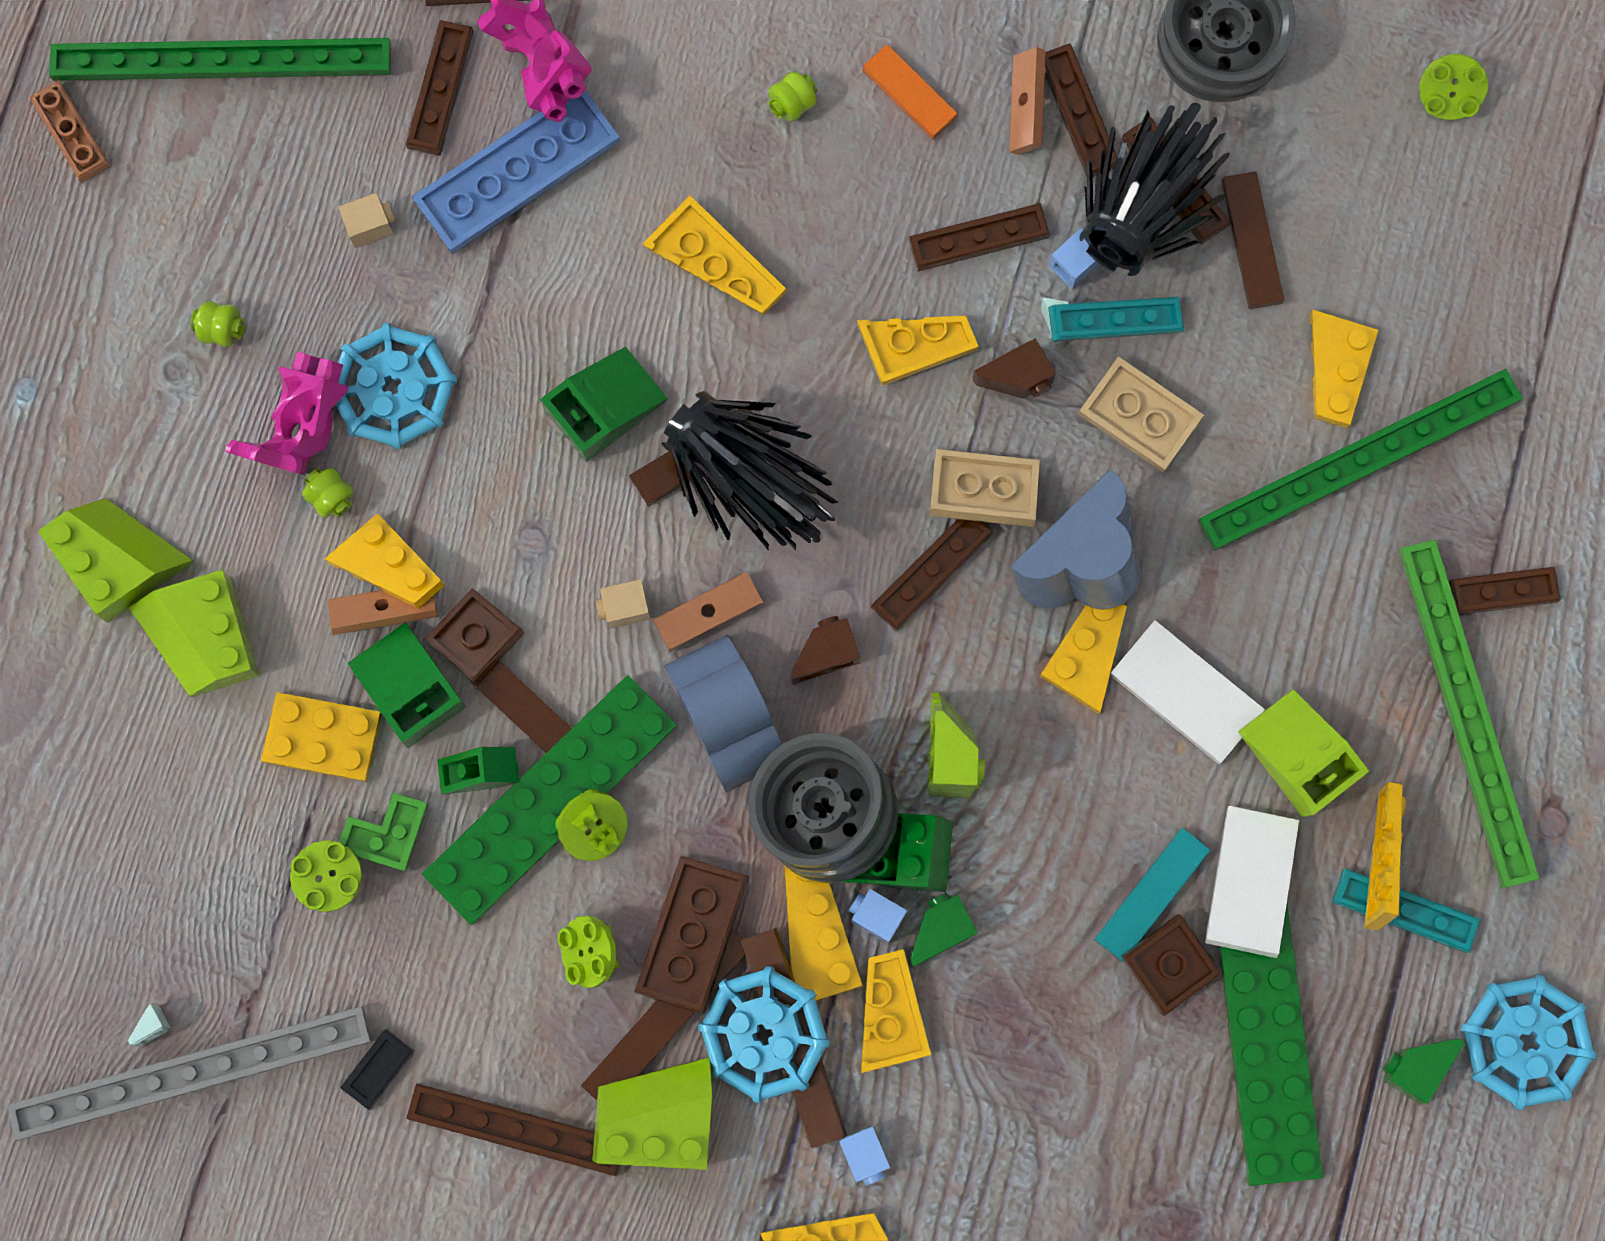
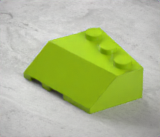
M106 498L67 510L38 530L94 613L105 622L116 617L194 562Z
M223 569L154 590L128 607L190 697L259 677L232 578Z
M932 691L928 796L971 798L975 789H979V785L984 781L985 759H978L979 749L973 728L939 692Z
M709 1057L598 1086L592 1161L597 1164L707 1170L712 1104Z

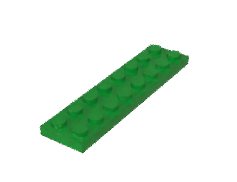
M627 675L519 779L518 783H515L448 847L422 875L470 925H473L560 841L555 822L570 800L589 789H597L600 792L609 793L677 727V724Z
M1286 904L1281 944L1277 958L1218 946L1249 1186L1323 1179L1288 904Z

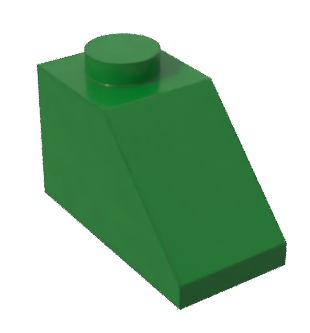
M478 747L437 760L441 794L495 789L519 782L515 747Z
M946 892L928 902L930 909L926 910L923 914L909 960L912 968L978 933L958 894L949 898Z
M1459 1038L1402 1049L1399 1053L1393 1052L1383 1067V1070L1387 1073L1382 1081L1416 1103L1428 1104L1465 1042Z

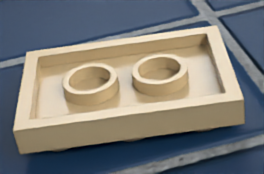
M1119 356L1078 412V415L1162 473L1165 472L1204 417V414Z
M936 449L929 516L1034 527L1040 460Z

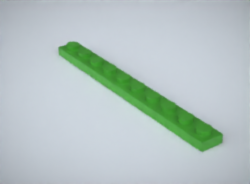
M1436 539L1403 547L1399 550L1501 889L1538 880L1540 878Z

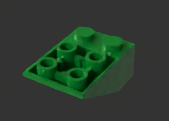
M625 346L567 378L540 400L544 411L587 463L664 404L668 398Z
M406 622L348 662V665L381 714L407 748L413 746L466 708Z
M898 813L895 835L884 855L875 865L861 875L841 882L946 893L953 821L937 815ZM848 825L844 828L848 837H852L857 833V828H851Z

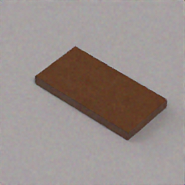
M680 856L634 991L636 994L704 1015L749 881L747 875Z

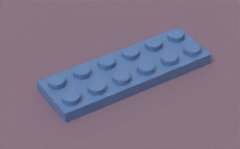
M586 90L579 98H570L565 105L567 114L561 122L547 119L543 112H539L412 196L415 204L451 254L621 142L619 135Z

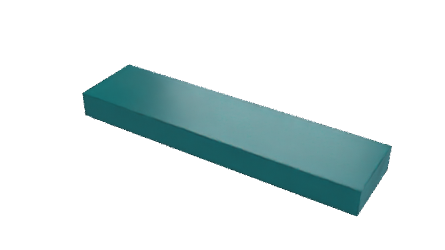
M1179 297L1057 304L1048 307L1053 342L1172 334L1184 331Z
M1181 828L1094 938V941L1119 961L1123 962L1124 960L1121 955L1141 940L1210 852V849L1184 828Z
M1346 868L1342 869L1331 903L1366 915L1369 877ZM1400 889L1399 916L1388 924L1461 952L1470 953L1481 919Z

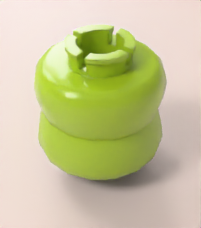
M796 71L787 73L781 82L775 83L769 88L768 96L770 100L767 104L771 112L778 119L784 118L789 122L798 120L804 111L816 105L817 97L815 92L818 89L809 75L806 73L801 75Z
M205 301L199 309H195L192 313L191 330L195 331L197 340L202 343H215L223 347H231L236 339L240 340L242 338L245 320L243 317H240L238 308L233 305H220L212 301Z
M318 467L303 480L306 486L302 491V497L314 506L315 511L320 517L328 518L334 515L335 518H338L353 505L349 500L353 496L354 490L351 485L342 480L341 475L336 469L327 468L322 471Z

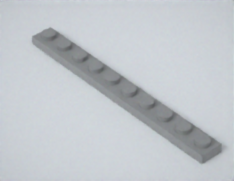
M360 1006L8 1104L7 1109L14 1141L370 1043L372 1039L364 1007Z

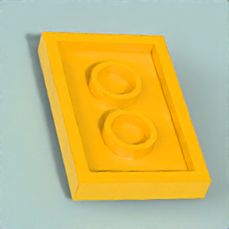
M276 692L261 761L283 767L367 782L382 714L380 711Z

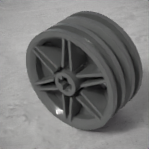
M1168 0L1157 30L1158 54L1165 71L1181 89L1203 100L1232 102L1255 94L1273 78L1292 43L1296 25L1293 1ZM1195 9L1199 19L1192 18L1189 12ZM1251 11H1255L1260 15L1259 21H1253ZM1217 33H1220L1222 37L1219 38ZM1226 34L1229 37L1228 40L1223 35ZM1189 46L1200 47L1201 50L1198 52H1192L1190 51ZM1248 49H1260V52L1257 55H1253ZM1223 58V62L1228 68L1227 70L1219 68V59Z
M810 733L783 743L761 764L750 788L748 801L749 817L758 840L788 869L810 881L836 883L861 875L879 861L887 851L895 835L898 823V801L892 783L882 769L859 745L840 735ZM836 769L838 770V776L833 780L827 778V772ZM803 782L796 793H794V787L798 783ZM864 791V798L856 802L858 797ZM788 818L797 819V824L793 828H787ZM846 825L851 828H857L856 835L848 837L844 830ZM823 840L822 848L820 850H814Z

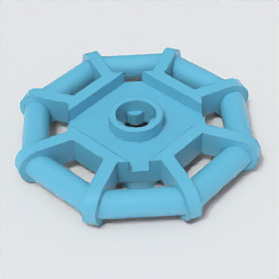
M383 323L381 328L348 345L343 344L340 348L342 353L338 362L343 364L338 383L346 385L353 361L361 367L357 373L356 384L348 386V392L335 404L348 428L347 433L351 437L359 436L391 445L393 449H401L403 444L435 427L440 428L444 424L442 418L453 385L457 384V376L452 374L436 345L437 339L431 334L424 336L393 327L390 323ZM393 341L417 347L418 349L412 356L402 351H394ZM383 342L385 344L384 352L368 360L359 355ZM426 355L438 375L437 377L427 378L421 368L420 362ZM390 379L401 381V384L397 386L399 392L394 395L390 391H383V388L387 385L386 381ZM438 387L430 411L424 407V399L429 388ZM347 397H359L365 408L360 417H357ZM418 413L424 417L400 430V422ZM372 418H380L391 423L392 429L388 431L367 424Z
M765 966L764 970L728 980L724 978L718 984L719 990L703 1022L698 1023V1031L702 1032L713 1069L711 1073L715 1080L719 1078L750 1096L755 1103H762L764 1099L796 1090L805 1091L809 1087L808 1081L825 1048L830 1047V1038H827L815 1000L817 996L813 989L809 991L779 974L772 966ZM763 986L762 997L746 1001L740 994L741 991ZM774 987L796 999V1003L790 1006L778 1001V998L773 996ZM729 1000H732L737 1008L730 1017L729 1024L718 1023ZM802 1008L811 1035L803 1034L797 1012ZM760 1024H763L765 1029H771L773 1032V1036L768 1038L769 1044H764L762 1040L757 1038L756 1033L759 1032ZM717 1033L727 1035L733 1055L727 1061L724 1059ZM801 1044L810 1045L807 1054L798 1068L793 1062L797 1049ZM739 1062L744 1068L755 1071V1082L731 1068ZM784 1067L790 1076L766 1084L767 1072Z
M1538 974L1534 978L1502 984L1492 982L1487 985V992L1467 1023L1462 1024L1461 1032H1464L1473 1069V1074L1471 1075L1473 1080L1481 1082L1513 1104V1108L1517 1110H1523L1526 1106L1563 1100L1564 1102L1572 1098L1571 1093L1591 1061L1596 1060L1597 1052H1594L1584 1012L1586 1010L1584 1003H1578L1547 982L1545 976ZM1530 993L1528 1005L1511 1008L1505 1000L1507 997ZM1541 995L1565 1010V1012L1557 1017L1540 1006ZM1497 1005L1501 1014L1491 1029L1482 1028L1494 1006ZM1570 1019L1578 1048L1568 1047L1567 1033L1563 1028V1024ZM1532 1033L1535 1036L1536 1048H1529L1527 1051H1524L1522 1049L1524 1043L1520 1040V1036L1522 1034L1528 1036ZM1480 1036L1489 1038V1043L1493 1047V1060L1486 1064ZM1565 1055L1575 1056L1574 1062L1561 1081L1555 1073L1556 1069ZM1500 1067L1515 1077V1088L1492 1072ZM1546 1077L1552 1086L1526 1091L1527 1080Z

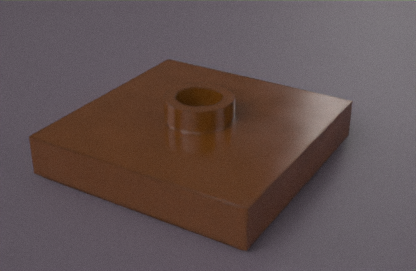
M472 588L428 634L425 641L477 685L525 633L518 625Z
M1181 914L1175 915L1121 955L1126 965L1163 1016L1167 1015L1222 974Z

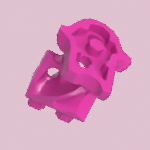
M490 0L492 3L491 9L477 20L479 27L483 32L501 40L505 51L510 53L521 52L526 55L530 63L526 69L523 68L521 75L529 108L543 112L547 119L561 122L567 114L565 105L570 98H579L586 90L584 80L592 71L591 65L576 46L562 32L555 29L551 15L545 9L544 0H533L528 4L516 0ZM505 24H511L515 28L508 30L505 28Z
M297 352L292 369L281 366L278 368L282 379L283 392L279 404L271 416L275 427V434L272 439L262 444L232 439L227 445L225 452L305 475L312 456L326 450L332 429V407L348 392V386L338 383L343 364ZM300 423L301 427L298 434L292 438V430Z

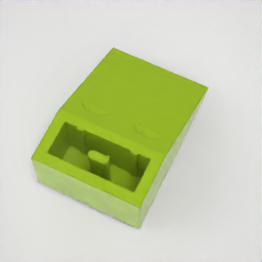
M1295 690L1288 692L1238 731L1302 817L1316 814L1370 772L1348 742Z

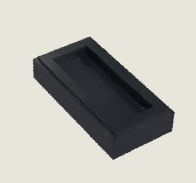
M385 1029L340 1088L365 1108L371 1110L415 1051L389 1030Z

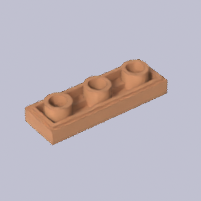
M1034 47L1013 56L1009 152L1017 155L1042 147L1044 135L1042 129L1043 108L1045 104L1044 76L1046 67L1045 50L1039 47Z
M59 80L29 96L81 183L111 167ZM73 127L70 132L65 133L68 128Z
M745 572L653 619L669 652L763 605V601L749 574ZM712 608L715 613L712 617L707 618L702 615L703 610Z
M383 590L328 599L330 628L333 635L438 617L435 595L419 609L383 592Z

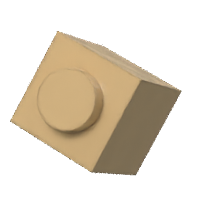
M377 192L338 206L349 238L355 248L393 235L389 223L395 221L388 201L381 203Z
M641 579L600 588L602 599L595 600L600 620L607 619L609 628L650 620Z

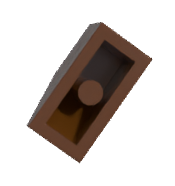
M1036 338L976 369L973 381L976 386L1023 399L1031 394L1035 398L1052 388L1050 384L1053 383L1056 373Z
M833 616L818 622L819 627L812 630L791 671L793 685L860 664V655L847 618L839 620L838 616Z

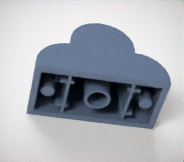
M1111 469L1010 566L1020 595L1029 603L1038 607L1053 608L1064 605L1076 597L1080 602L1091 608L1111 609L1122 605L1135 593L1140 580V572L1131 541L1134 533V521L1125 486L1119 476Z
M726 635L664 665L725 792L754 779L764 760L776 748L782 745L770 713L751 673L740 658L731 639Z

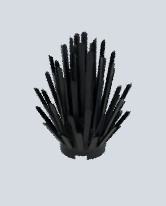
M1192 103L1187 110L1183 111L1162 141L1161 139L1172 121L1175 107L1171 105L1167 108L1155 133L1150 130L1152 122L1151 119L1148 120L1150 113L1147 109L1124 164L1123 160L1127 143L1123 142L1121 144L1112 179L1108 177L1116 131L1112 127L1109 133L1107 151L1103 149L1101 152L1099 172L1096 175L1094 204L1093 169L1091 162L1087 160V187L1084 186L1087 225L1081 232L1079 239L1080 241L1086 240L1089 245L1086 252L1105 268L1114 272L1117 267L1130 270L1127 274L1128 276H1135L1140 272L1145 263L1201 243L1196 240L1190 241V238L1187 237L1174 240L1214 218L1211 215H1200L1222 201L1225 197L1224 194L1216 196L1160 234L1174 218L1203 194V188L1216 176L1214 174L1230 155V153L1223 154L1183 198L1170 209L1212 159V152L1226 134H1219L1206 152L1202 153L1199 158H1196L1217 123V117H1214L1198 133L1201 124L1194 122L1187 134H1185L1201 109L1199 103Z
M706 391L695 394L699 400L690 408L683 404L664 431V434L669 437L668 441L662 442L661 445L673 455L683 496H686L693 516L696 517L698 509L687 474L715 532H717L720 526L727 540H730L731 533L714 503L715 497L707 483L731 517H735L737 514L768 551L769 544L763 538L762 530L751 515L782 546H786L788 543L796 551V543L790 539L792 535L787 528L808 543H811V540L815 543L820 542V530L809 521H814L816 517L823 522L827 520L835 521V518L820 506V502L810 494L816 493L831 504H836L838 501L797 473L802 471L826 486H831L832 482L823 477V475L827 474L826 471L785 449L791 447L789 442L767 433L774 430L806 440L811 438L812 435L798 431L801 427L800 425L782 421L776 417L736 410L761 411L765 407L772 408L776 403L716 400Z

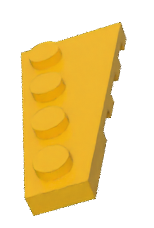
M690 195L642 243L645 248L763 316L788 292L765 267Z
M1388 782L1378 792L1364 928L1378 931L1399 916L1401 822L1406 807V798L1402 797V784Z
M784 865L791 972L795 983L809 991L813 989L817 994L815 997L816 1001L861 987L862 983L830 884L802 878Z

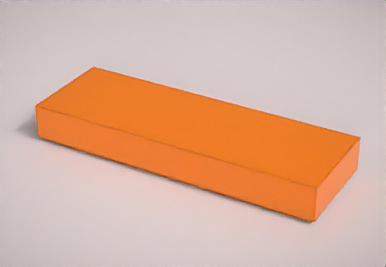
M888 44L863 65L862 71L932 140L957 118L958 113Z

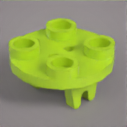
M1460 53L1444 55L1433 61L1423 72L1419 82V97L1427 113L1445 120L1474 116L1488 92V77L1482 64L1472 56Z
M589 789L570 800L555 822L558 837L564 849L575 858L585 861L604 859L615 852L623 842L628 828L627 815L621 803L608 793L600 792L597 789Z
M329 840L314 842L301 850L298 856L294 857L291 861L290 881L292 891L299 902L311 910L325 913L340 910L351 903L360 891L363 878L361 863L355 853L340 842ZM332 870L336 871V875L334 877H331L330 872ZM318 876H322L321 882H317Z
M593 915L578 916L570 921L566 928H562L559 931L557 941L561 947L565 977L570 984H579L584 988L599 987L609 980L615 968H619L618 960H616L615 941L610 925H606L601 919Z

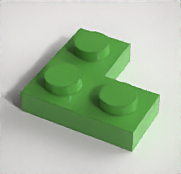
M393 792L382 826L348 816L339 842L351 849L358 858L407 872L429 804Z

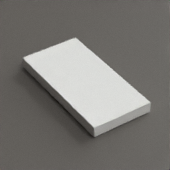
M1156 620L1153 621L1110 673L1112 678L1219 765L1241 740L1242 737L1238 731L1265 710Z
M1228 806L1205 943L1273 958L1278 957L1299 820Z

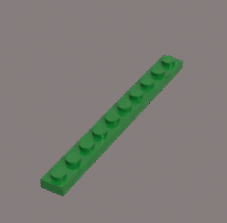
M389 38L50 44L49 76L53 81L391 75V41Z
M1504 369L1201 517L1198 522L1213 550L1216 551L1520 402L1523 397L1507 369Z

